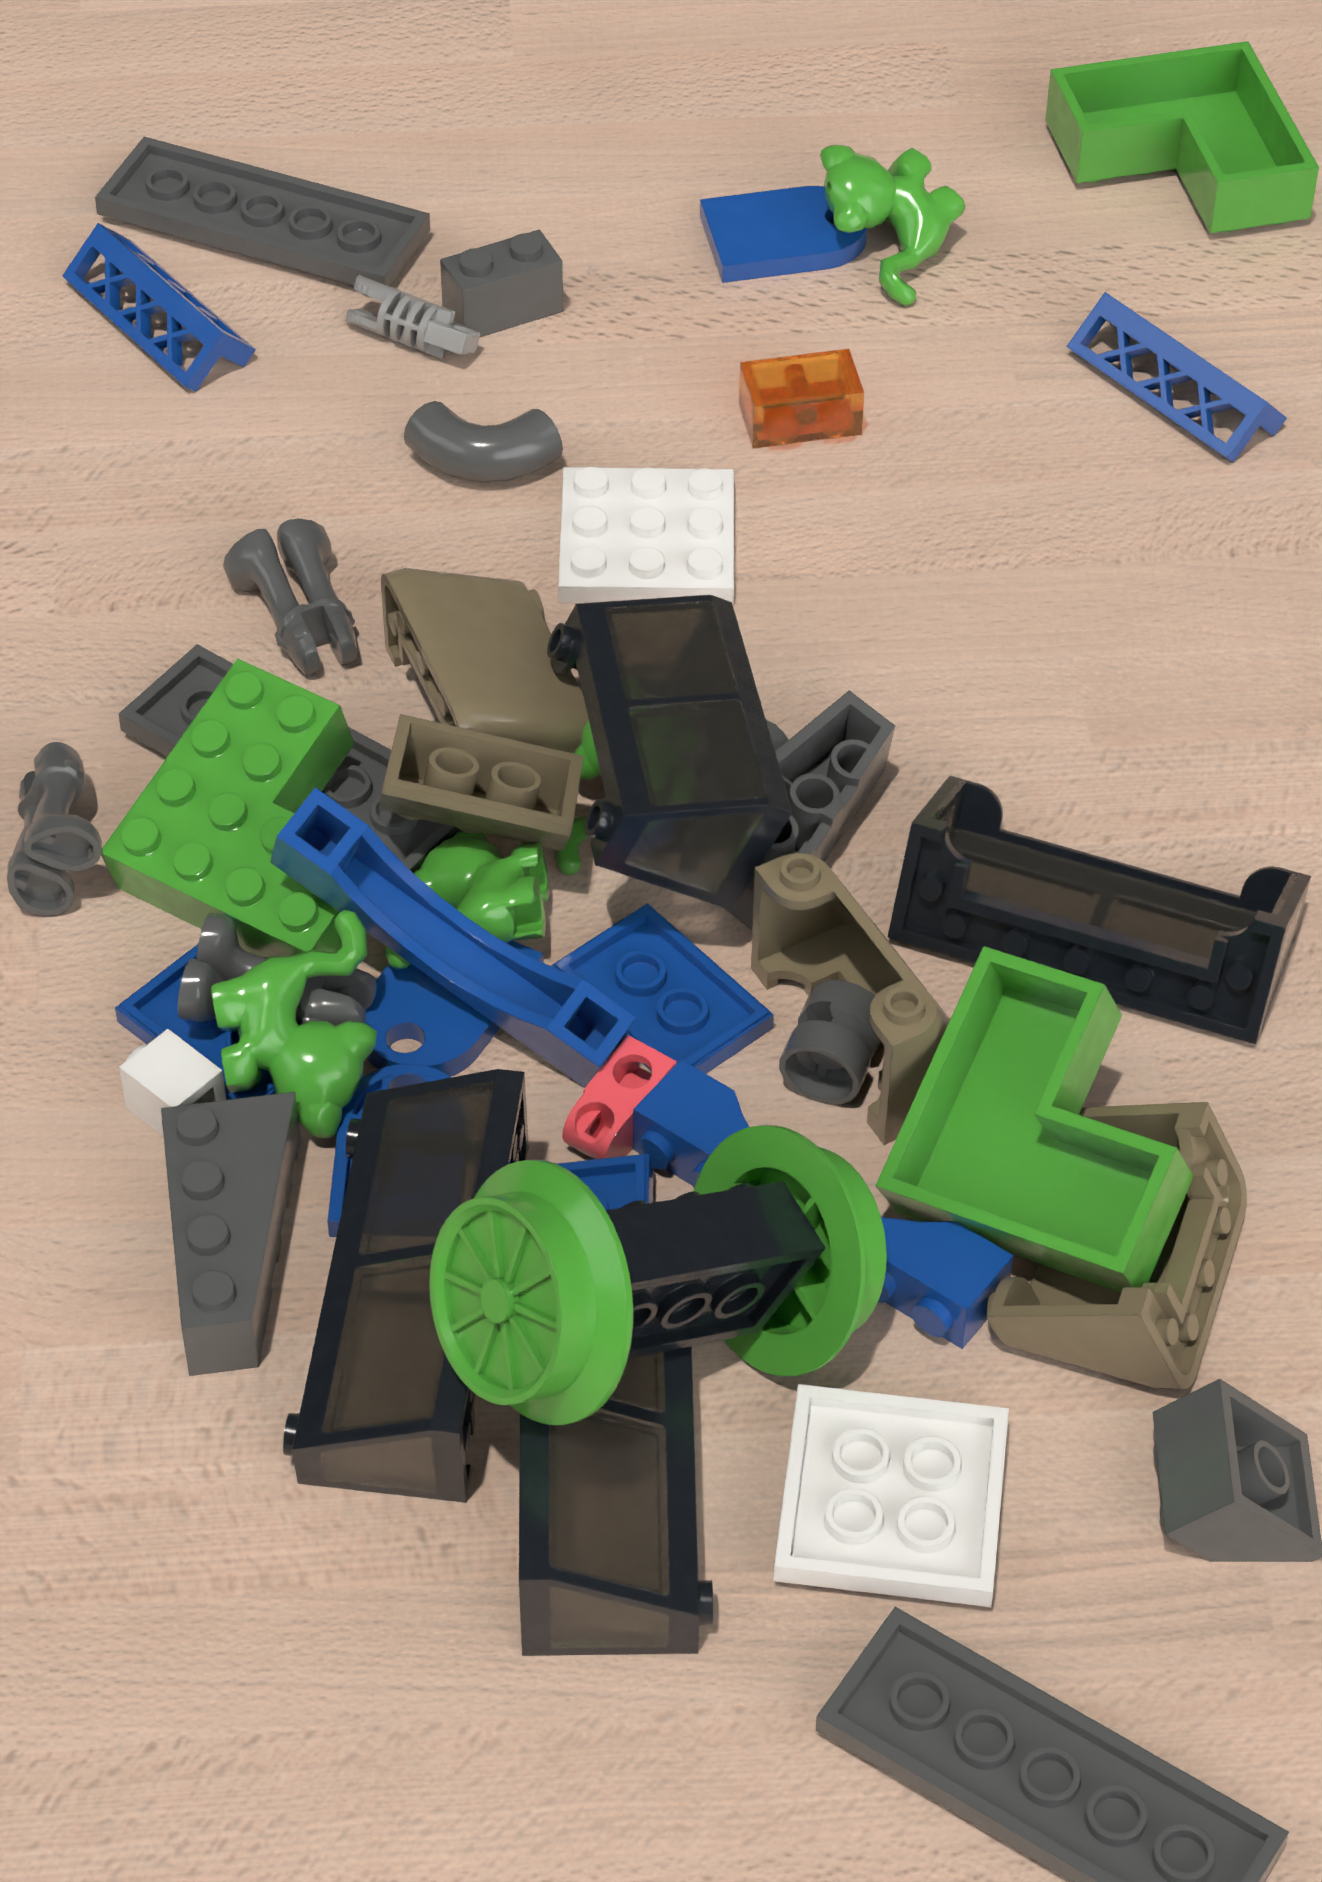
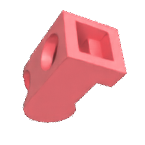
M627 1035L585 1087L583 1095L570 1111L562 1132L564 1143L593 1159L627 1156L633 1147V1109L677 1064V1061ZM638 1062L647 1065L652 1070V1074L640 1068Z

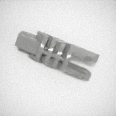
M359 275L356 277L354 290L366 297L382 301L378 316L363 309H348L346 322L438 358L444 357L445 350L459 355L474 354L476 352L480 332L454 322L455 311Z

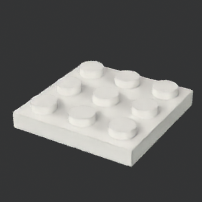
M563 467L558 583L559 603H592L713 595L734 604V469ZM695 602L665 605H705V603Z
M798 1384L773 1581L991 1607L1009 1408Z

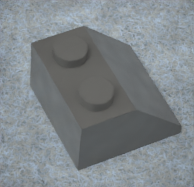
M1218 1379L1152 1412L1156 1442L1153 1454L1159 1471L1162 1500L1160 1519L1165 1529V1535L1210 1562H1313L1322 1557V1540L1309 1443L1305 1432L1222 1379Z

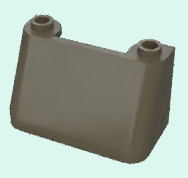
M403 568L382 574L381 594L385 648L395 667L412 664L440 723L568 753H573L581 744L583 727L589 720L583 692L571 670L565 675L558 674L553 670L551 658L547 655L551 632L545 623L542 601L535 589L528 591L524 583L518 580Z
M792 853L755 867L751 953L752 971L767 990L777 986L778 979H790L802 983L805 993L809 996V993L816 984L827 980H844L860 985L875 995L870 1004L869 1022L884 1047L883 1070L879 1071L878 1089L881 1091V1095L877 1101L868 1106L867 1124L883 1145L895 1141L950 1018L824 861L808 853Z
M1208 1102L1082 1107L1079 1113L1081 1116L1178 1148L1194 1176L1148 1283H1143L1142 1287H1125L1120 1293L1037 1263L1030 1284L1025 1278L1006 1277L1000 1281L996 1291L990 1295L987 1303L989 1326L996 1332L1003 1344L1158 1389H1188L1193 1384L1199 1369L1245 1217L1247 1190L1243 1172Z

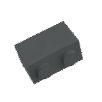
M540 229L518 234L509 239L479 248L468 249L462 253L440 259L442 307L455 311L453 321L480 332V337L563 312V261Z

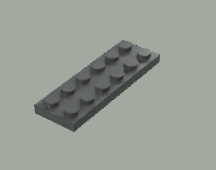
M145 136L95 196L98 215L355 285L356 277L361 275L391 287L430 232V213Z
M198 644L195 645L118 714L121 731L168 757L230 670L233 663ZM349 727L355 744L322 792L369 825L382 842L414 873L421 868L426 856L445 840L453 838L457 832L462 830L458 827L423 819L410 820L393 812L379 810L391 749Z
M896 1606L816 1718L817 1732L1071 1882H1264L1284 1849L1289 1831Z

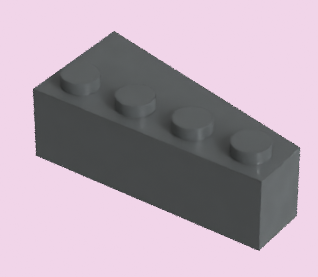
M850 690L775 751L793 813L761 865L792 853H808L825 862L885 771L896 725ZM724 794L716 801H724ZM729 815L696 817L684 826L677 871L698 888L706 890L705 883L710 875L715 858V840L727 822ZM754 876L733 910L724 908L750 930L753 927Z
M295 1092L161 1108L181 1329L189 1376L259 1367L272 1297V1279L275 1264L279 1261L282 1244L281 1231L285 1210L289 1207L291 1196V1178L294 1161L298 1158L301 1142Z

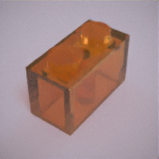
M850 349L740 362L739 407L753 449L862 435L864 390Z

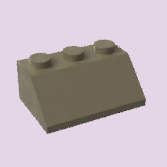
M400 714L378 809L396 813L410 820L423 819L458 827L460 830L471 834L485 833L519 841L520 843L541 842L542 847L563 851L573 827L584 756Z

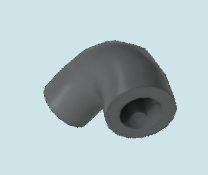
M432 401L424 404L409 418L404 431L405 444L425 462L449 476L476 482L509 481L536 472L558 460L563 450L562 440L557 427L552 419L540 409H531L510 421L498 425H479L462 419L442 402Z

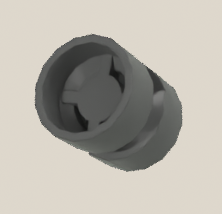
M827 980L816 984L812 989L798 1017V1025L792 1031L779 1060V1070L784 1080L796 1092L810 1100L824 1104H843L852 1101L859 1093L869 1070L871 1057L876 1053L881 1042L869 1022L870 1004L875 997L872 992L860 985L844 980Z

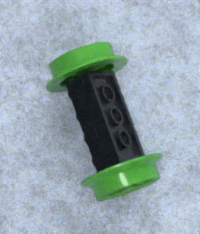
M777 1125L747 1127L728 1136L710 1154L698 1176L693 1192L682 1194L675 1199L653 1203L637 1200L621 1208L605 1210L590 1188L566 1168L545 1160L518 1161L508 1164L492 1174L480 1187L474 1199L459 1205L443 1224L433 1249L430 1267L432 1315L439 1341L449 1363L471 1391L491 1403L510 1405L520 1414L533 1421L547 1425H566L582 1421L593 1415L607 1402L622 1377L627 1359L724 1340L731 1350L745 1362L772 1375L798 1376L823 1367L842 1350L851 1334L867 1321L878 1303L886 1273L887 1251L885 1232L878 1206L870 1189L850 1163L836 1153L816 1146L811 1140L800 1133Z

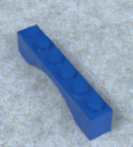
M316 787L276 836L270 863L338 912L343 910L356 912L366 928V932L585 1088L621 1044L637 1018L584 979L560 971L526 955L467 918L412 873L382 842L369 825Z
M681 1059L633 1109V1150L639 1154L649 1153L654 1168L666 1169L695 1188L698 1176L714 1149L728 1136L750 1126L742 1114L733 1089ZM881 1217L886 1239L887 1261L885 1280L878 1302H885L910 1317L927 1334L934 1337H943L963 1349L988 1320L987 1303L990 1295L996 1291L1001 1280L1011 1277L1013 1255L958 1222H916Z

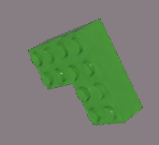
M1249 41L1050 70L1045 121L1076 183L1098 182L1104 179L1137 174L1145 175L1157 171L1176 169L1209 233L1231 232L1243 228L1310 219L1319 166Z
M237 658L103 846L101 856L118 889L202 929L209 913L227 916L234 921L240 947L257 956L267 958L272 956H294L310 950L336 953L342 947L340 936L334 927V920L339 912L270 863L276 836L315 787L322 792L355 744L341 706Z
M983 946L875 1186L893 1209L901 1215L921 1222H958L1011 1254L1121 1293L1125 1287H1142L1143 1283L1149 1282L1194 1176L1178 1148L1079 1115L1122 1018V1014L1105 984Z

